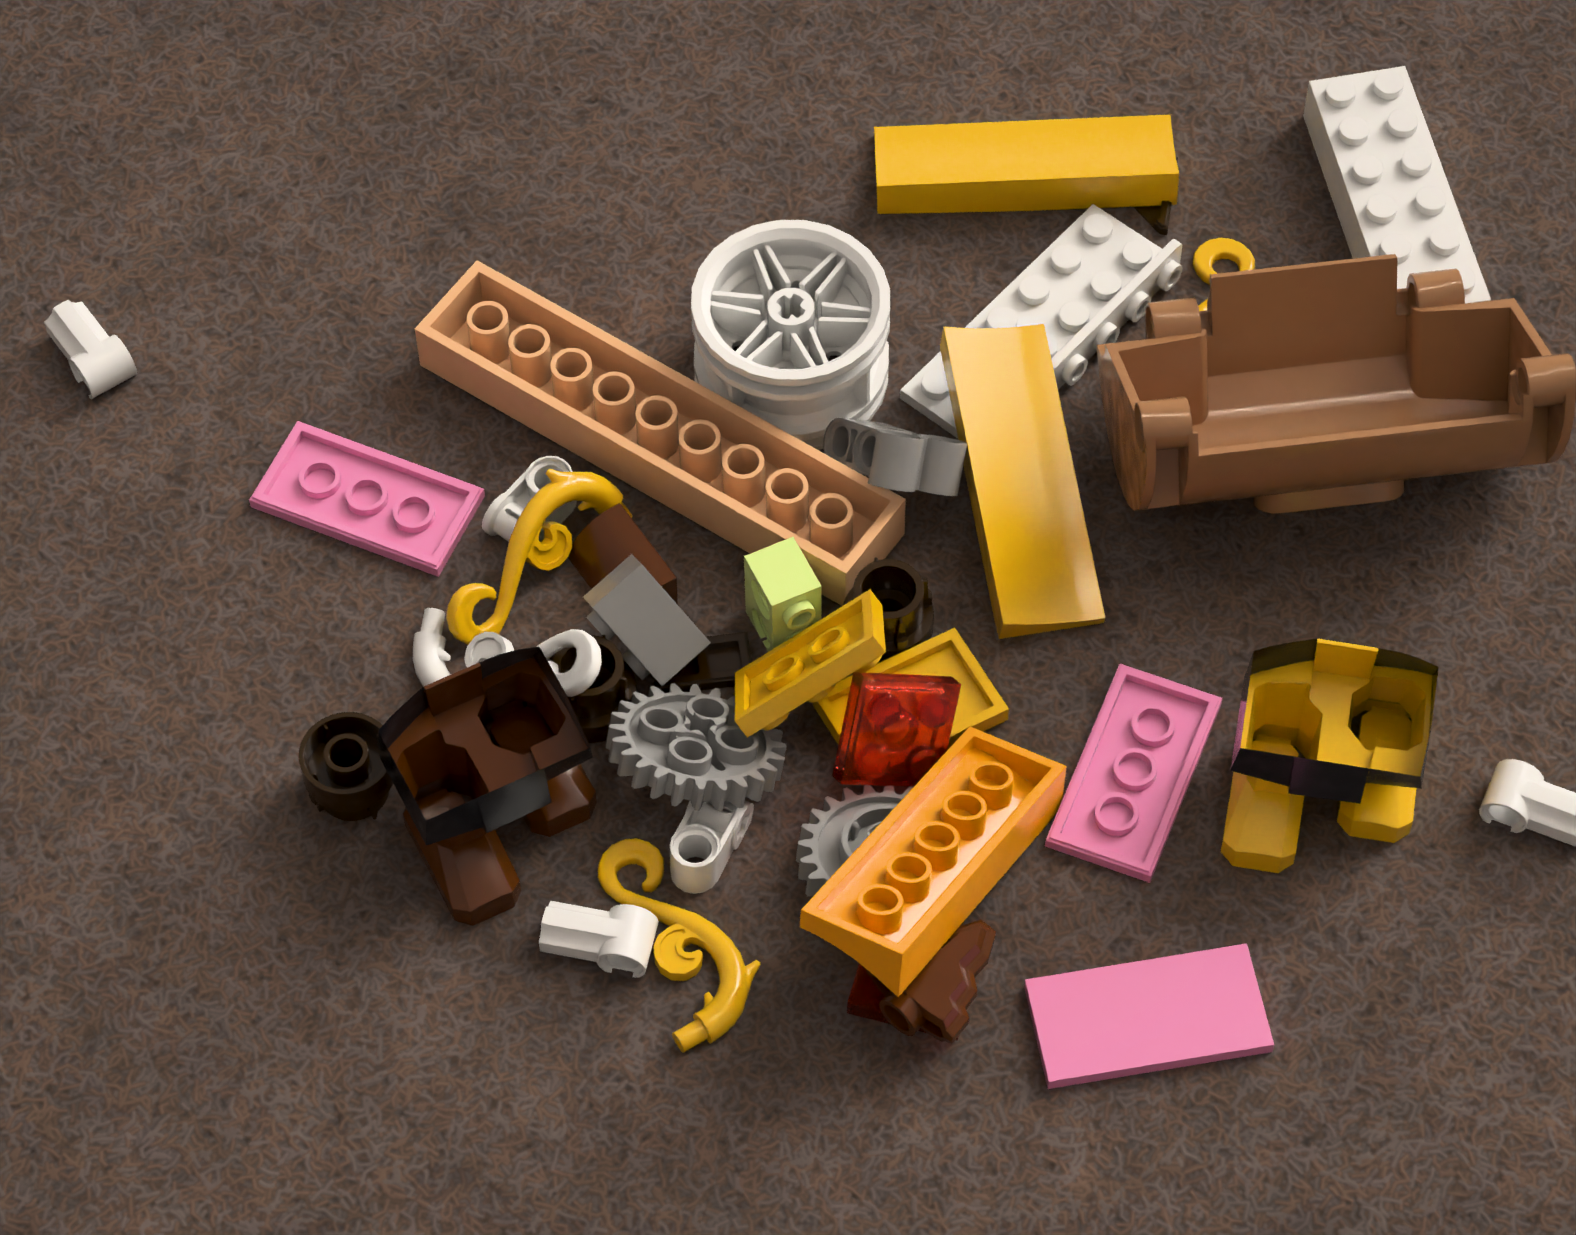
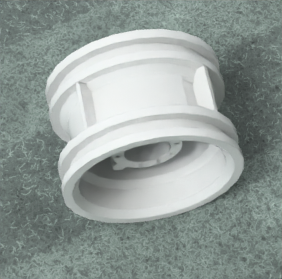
M776 220L756 224L729 236L710 252L699 267L692 286L691 315L692 332L695 339V382L817 450L824 449L823 440L826 428L835 418L870 421L882 405L888 386L889 345L887 338L890 332V287L883 267L872 252L853 236L830 225L807 220ZM741 345L736 351L733 350L735 346ZM830 356H839L829 361Z

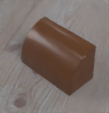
M620 503L593 519L573 542L568 559L591 589L632 554L678 604L677 577Z

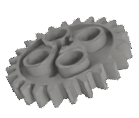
M671 683L669 693H664L659 688L650 686L648 697L635 691L633 692L631 702L621 700L618 712H612L605 748L610 750L609 762L619 764L617 774L619 776H633L631 787L634 789L645 786L651 787L650 798L655 799L663 794L671 796V805L675 807L685 799L690 800L692 807L697 811L701 809L703 802H710L717 811H722L724 801H729L736 807L743 808L745 797L759 802L761 801L763 791L772 793L775 781H780L787 746L781 742L783 732L778 729L768 731L761 729L747 738L735 723V696L728 700L720 698L721 692L719 688L713 689L709 695L703 694L697 684L691 686L690 692H683L679 686Z

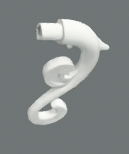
M436 608L424 609L421 631L414 634L413 663L415 673L423 687L451 675L444 662L451 659V656L444 651L446 638L442 636L446 613ZM571 629L559 633L536 646L540 647L547 660L563 648H576L577 657L575 663L565 673L559 672L557 663L548 661L568 697L583 693L593 684L599 674L602 663L601 649L595 638L583 630ZM483 632L475 636L466 648L464 657L466 667L496 655L514 651L512 643L495 632Z

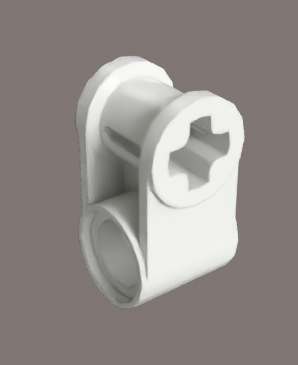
M545 456L532 462L505 493L499 495L489 506L482 521L484 532L490 536L498 534L509 542L515 524L527 503L543 486L551 482L545 474L546 471L553 469L560 472H572L571 466L564 459L557 456ZM571 501L560 506L544 522L553 521L561 524L572 513L577 501ZM542 528L539 534L540 542L544 539V530Z
M689 801L685 815L670 842V873L672 881L679 889L696 894L703 893L716 884L733 850L738 848L751 823L754 810L753 803L745 801L744 807L738 808L731 802L724 801L723 810L717 811L710 802H703L701 809L697 811L694 810L691 801ZM692 857L704 859V861L699 863H691L686 860Z

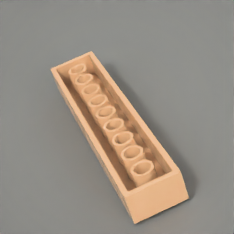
M478 260L415 328L420 366L751 554L794 537L822 586V595L843 606L849 591L854 587V582L859 572L865 566L874 562V558H878V560L885 559L905 534L906 499L889 489L868 484L869 478Z

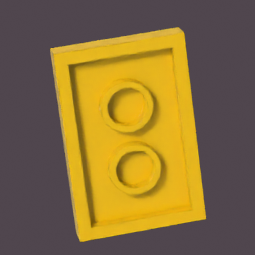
M871 589L735 672V723L747 738L761 729L768 731L777 727L788 717L793 709L807 701L813 703L823 699L834 689L836 683L852 673H865L880 661L882 655L886 653L883 607Z
M955 627L877 663L865 673L854 674L839 681L826 697L813 702L814 708L863 785L864 783L872 785L950 748L969 726L984 732L1007 721L1009 716L1008 706Z

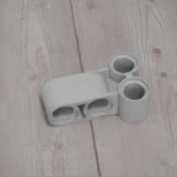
M835 418L826 428L823 448L824 454L858 473L868 476V484L896 491L915 492V490L937 495L958 496L967 443L942 436L917 434L881 422Z

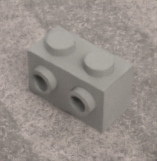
M632 554L583 596L594 609L586 618L601 635L605 634L606 639L610 640L616 634L628 647V650L622 657L641 680L651 673L660 685L663 686L711 643Z

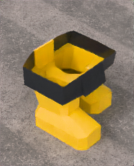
M1324 639L1284 643L1253 651L1244 676L1230 770L1233 771L1221 846V853L1231 865L1280 873L1294 864L1304 796L1339 801L1337 823L1349 836L1395 843L1408 835L1413 823L1416 788L1422 789L1439 667L1420 658L1397 651ZM1365 710L1369 711L1361 717L1357 739L1351 731L1352 718ZM1293 746H1296L1305 758L1298 757L1299 753Z

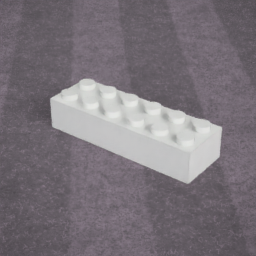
M1401 66L1309 81L1303 117L1352 258L1396 254L1397 289L1406 288L1407 278L1410 273L1456 268L1459 270L1463 280L1465 304L1491 301L1406 67Z

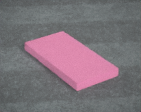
M297 421L250 497L249 502L250 506L254 509L439 577L484 499L485 492L481 487Z
M1119 664L1047 835L1045 847L1150 883L1221 707L1222 698Z
M1247 944L1025 979V993L1048 1089L1273 1052L1274 1042Z

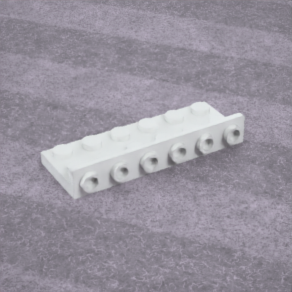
M1092 204L965 328H1010L1044 324L1057 388L1059 389L1064 383L1072 386L1084 374L1088 360L1097 352V345L1115 343L1119 336L1120 328L1128 320L1132 322L1139 321L1145 314L1147 303L1151 302V297L1160 288L1168 291L1176 284L1183 270L1182 265H1180L1182 244L1172 239L1162 249ZM940 351L900 390V399L958 438Z

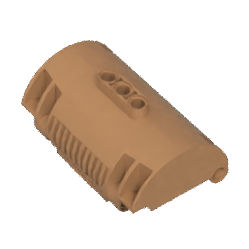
M1396 254L1210 274V296L1207 301V310L1199 311L1195 298L1149 302L1145 310L1146 339L1097 345L1103 410L1112 459L1123 496L1134 511L1254 497V506L1268 513H1289L1395 500L1404 493V480L1548 464L1558 461L1568 444L1575 415L1576 367L1572 356L1568 353L1551 354L1515 298L1465 304L1463 280L1459 270L1456 268L1410 273L1407 278L1406 288L1397 289Z

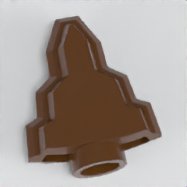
M981 919L960 926L899 997L866 969V973L884 996L879 1002V1007L888 1022L907 1036H913L921 1028L939 1041H946L952 1044L969 1024V1015L966 1010L977 996L975 977L988 964L996 931Z

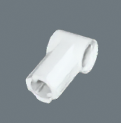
M64 301L55 306L49 318L44 321L47 333L68 359L69 366L77 382L84 381L90 389V399L99 396L137 374L135 363L123 342L115 334L109 337L83 302Z
M1516 759L1500 761L1495 768L1479 809V814L1483 821L1490 824L1491 820L1506 824L1512 827L1511 832L1514 833L1522 832L1527 828L1576 847V793L1545 782L1541 772L1524 761Z
M550 901L548 907L546 906L541 922L539 947L541 952L597 962L598 966L605 972L611 973L613 968L634 972L632 977L640 978L645 975L659 921L657 916L651 911L635 905H615L609 912Z

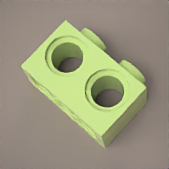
M794 537L744 556L746 613L760 638H767L762 642L768 652L822 619V586Z

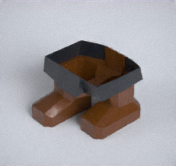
M540 647L518 649L496 655L422 687L378 731L380 759L405 805L403 812L405 826L454 921L474 926L514 908L521 892L520 879L495 829L523 817L531 832L551 837L590 819L596 806V790L580 765L593 758L591 748L564 689ZM539 712L541 713V715L543 716V718L545 719V721L547 722L548 726L550 727L555 736L551 735ZM493 722L490 729V739L485 728L488 723ZM460 794L468 795L472 800L465 803Z

